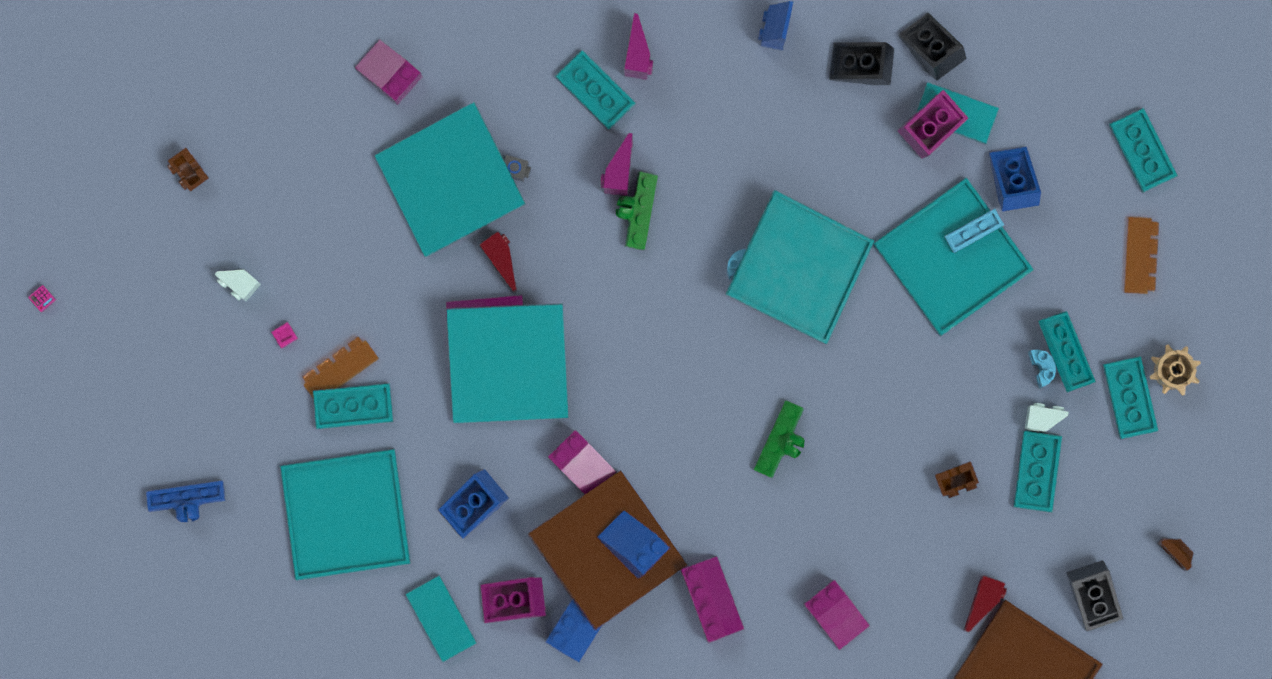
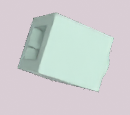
M245 270L217 271L215 273L218 277L217 282L224 288L230 287L233 290L231 294L239 301L241 298L247 301L261 285Z
M1034 403L1033 406H1028L1025 430L1044 433L1067 417L1069 412L1064 411L1063 407L1053 406L1050 409L1045 408V404Z

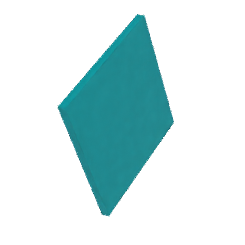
M475 102L375 155L425 257L526 205Z
M967 177L873 243L940 337L1034 270L1003 227L956 253L952 252L944 237L991 211Z
M773 190L725 295L827 344L874 240Z
M563 303L447 309L453 423L569 417Z
M395 449L280 466L295 580L411 564Z

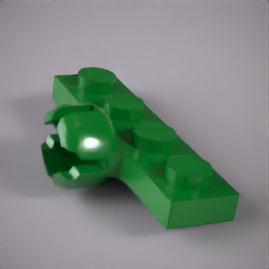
M638 172L633 197L621 196L617 201L616 205L621 207L616 209V216L626 219L629 223L625 247L645 250L658 175Z
M785 400L754 471L773 478L784 455L792 458L799 457L801 451L795 448L794 445L804 448L805 440L803 437L795 434L794 431L804 411L803 407Z

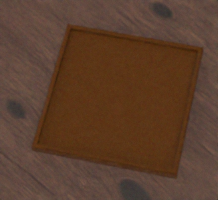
M621 470L527 534L594 631L687 566L685 560ZM623 511H626L654 532L669 547L639 579L597 538Z
M1004 599L953 679H1094L1103 664Z

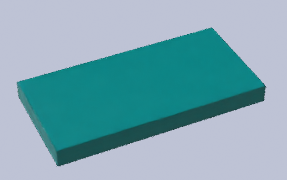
M583 50L555 76L608 130L636 104Z
M927 82L917 112L944 90L968 117L954 133L986 145L999 108Z
M1144 108L1109 124L1142 193L1178 176Z
M1065 311L1039 320L1038 323L1066 392L1068 393L1095 383V378L1068 312Z
M1141 356L1103 364L1119 438L1125 439L1157 432L1158 426Z
M390 383L313 391L316 429L393 422Z
M1023 431L1013 507L1053 512L1062 436Z
M440 575L406 594L442 662L477 644Z

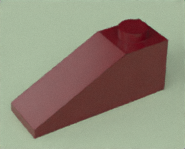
M496 232L481 243L480 247L515 293L517 287L511 251L508 246L510 241L505 234L500 235L499 232Z
M984 575L980 577L963 631L970 632L1000 602L1001 598L1004 599L1007 588L1004 587V582Z

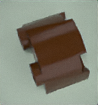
M184 148L168 160L169 164L167 167L173 175L175 173L179 175L181 179L178 182L184 190L188 188L191 192L209 179L187 148Z
M971 461L935 475L942 496L947 495L948 498L960 495L959 490L966 489L968 492L978 488L976 484L979 481Z

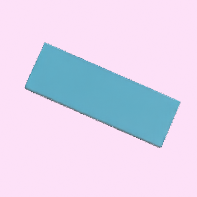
M993 209L946 235L944 238L952 252L956 253L1001 228L1004 224L997 211Z

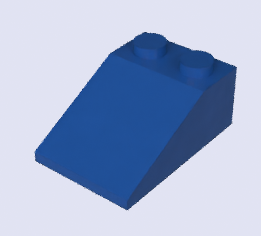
M793 1L769 5L768 11L764 10L762 21L766 23L764 29L760 28L758 40H762L761 46L783 51Z
M1027 147L989 153L996 193L1002 212L1039 206L1041 190Z
M484 469L474 474L438 510L461 538L464 539L497 511L509 497Z
M623 511L597 537L638 579L669 549L654 532L626 511Z

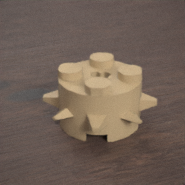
M1165 345L1164 355L1151 358L1155 363V367L1150 379L1157 380L1163 387V394L1169 390H1178L1183 396L1185 395L1187 385L1199 383L1195 375L1196 367L1201 362L1193 360L1192 356L1188 354L1187 346L1182 350L1174 351L1169 345ZM1175 366L1177 367L1176 370L1178 371V373L1174 374L1172 368Z

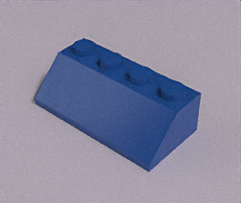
M572 599L546 643L575 661L580 662L602 626L594 631Z

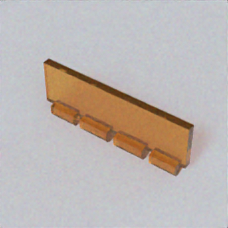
M1128 217L1124 293L1148 294V291L1156 290V277H1149V274H1156L1157 258H1150V255H1157L1158 239H1151V236H1158L1159 222H1152V218Z
M356 337L348 343L351 349L350 352L343 347L332 355L336 361L335 363H332L327 358L316 366L320 371L318 375L312 369L302 376L306 382L304 387L312 398L313 391L340 388L379 359L366 340L362 342L359 337Z

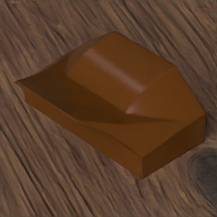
M1162 538L1157 543L1184 571H1188L1192 567L1194 552L1181 539Z

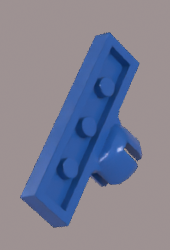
M223 481L146 492L149 512L175 509L176 518L179 522H188V518L191 519V522L198 520L200 517L199 507L202 504L226 501Z

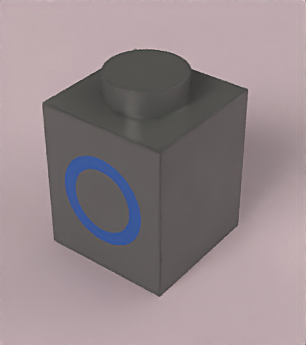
M506 155L505 163L513 179L524 182L525 177L529 178L531 171L529 162Z

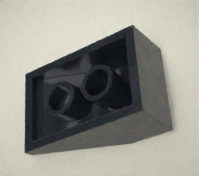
M929 12L899 34V37L916 59L936 81L967 59L964 46Z
M887 42L833 43L829 79L832 81L867 85H891L895 48Z
M1103 560L1066 572L1086 631L1123 619L1109 569Z

